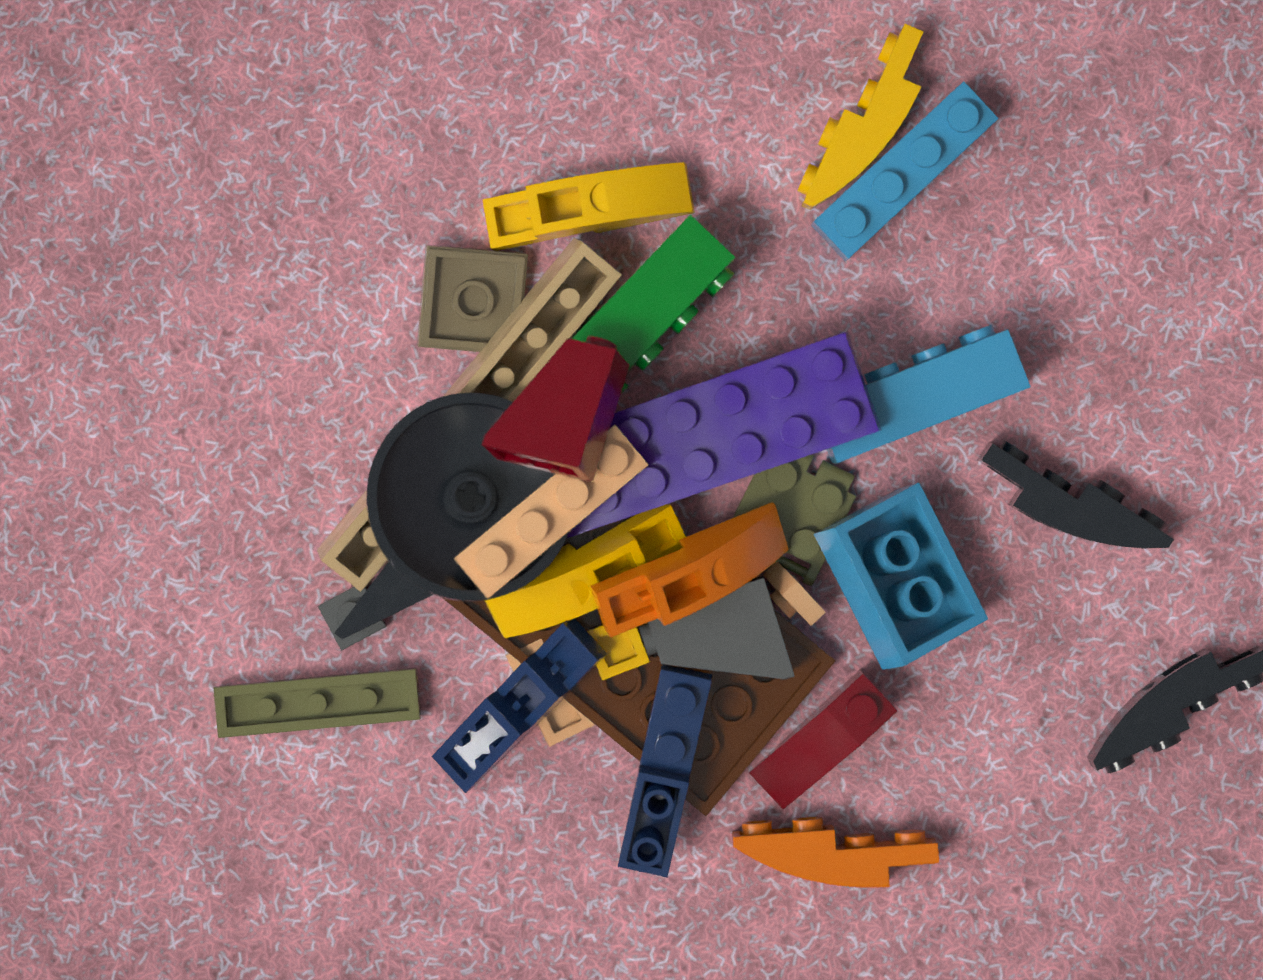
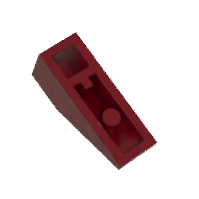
M858 670L749 771V774L782 809H785L860 747L898 710Z

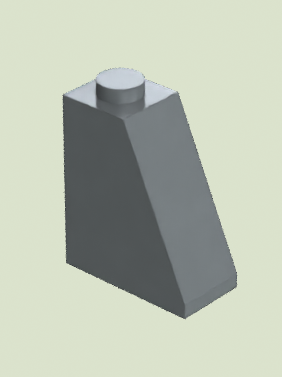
M763 576L752 579L715 603L666 626L659 619L639 626L648 656L658 653L660 662L664 665L777 679L794 677Z

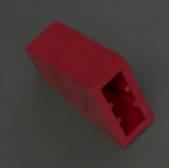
M588 336L586 342L567 338L485 434L482 446L497 460L593 483L630 365L616 350L617 346L611 341L595 336Z

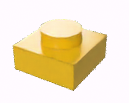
M603 625L587 630L608 653L596 665L602 680L650 662L637 627L611 638Z

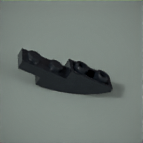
M1005 440L1000 447L993 443H988L977 459L1018 487V490L1008 503L1009 506L1057 531L1094 542L1142 549L1169 548L1174 541L1172 537L1163 532L1168 525L1166 522L1144 508H1141L1138 514L1134 513L1121 504L1125 495L1102 480H1099L1096 486L1083 482L1073 497L1067 493L1072 486L1068 481L1047 468L1042 475L1025 465L1029 456Z
M1256 646L1217 664L1212 651L1202 649L1156 676L1115 714L1100 734L1087 756L1091 767L1097 771L1105 768L1107 773H1113L1135 762L1133 754L1148 747H1151L1153 752H1159L1181 741L1179 733L1190 729L1182 709L1189 707L1191 713L1198 712L1219 701L1217 693L1233 686L1239 692L1263 682V647Z

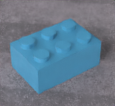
M919 482L896 489L814 533L882 670L906 666L988 620Z

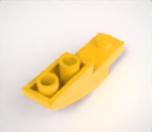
M904 24L899 35L889 32L877 59L886 64L878 82L870 78L868 79L857 104V107L865 110L863 117L844 109L839 120L829 117L818 142L819 146L826 148L819 167L809 163L797 190L806 195L801 205L802 207L811 210L841 191L874 161L894 136L909 113L921 89V86L907 81L903 77L923 31Z
M685 162L632 167L528 185L525 186L526 190L482 199L490 248L494 251L590 231L602 233L695 213L687 164Z
M666 504L634 515L577 550L570 543L564 545L551 564L530 583L502 597L484 601L504 638L555 626L566 620L577 618L598 609L590 587L591 585L680 550L679 540L686 536L672 506Z

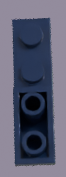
M662 664L618 867L668 878L712 674Z

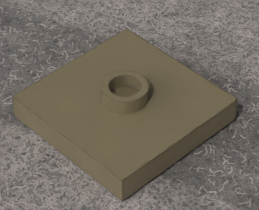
M425 245L417 346L474 352L483 350L488 341L524 299L528 254Z

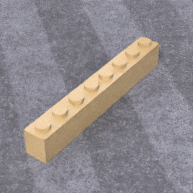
M573 238L444 396L459 393H482L505 398L513 402L566 339H570L622 274L585 243ZM366 491L317 549L321 561L360 592L387 561L377 545L370 527L367 514Z

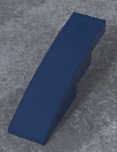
M575 618L566 620L533 655L521 663L495 692L483 700L431 757L462 791L467 793L525 738L608 653Z

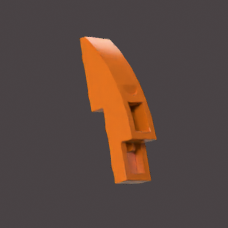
M771 502L679 540L680 550L591 585L590 587L604 629L610 638L655 619H659L666 626L689 616L739 589L774 564L789 550L776 505Z
M800 817L792 819L793 827L772 829V821L756 820L743 822L742 831L732 832L733 847L752 859L789 875L836 886L859 888L890 887L889 867L939 863L938 842L935 838H925V830L895 832V840L875 842V836L872 833L849 834L844 836L845 844H836L833 825H823L822 817Z

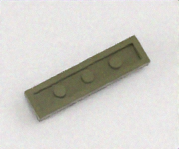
M417 668L224 685L213 688L218 738L421 719Z

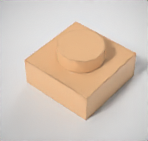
M778 561L763 574L776 589L770 595V598L789 618L798 612L812 626L826 613Z

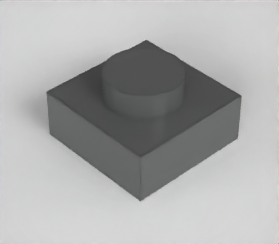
M366 586L361 592L353 587L318 606L341 651L387 627L383 619L344 639L334 634L367 591Z

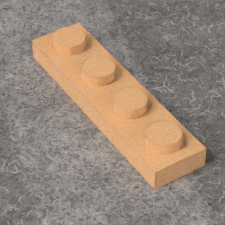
M614 425L609 429L593 483L555 474L457 555L454 560L488 599L645 469L648 463L617 426Z

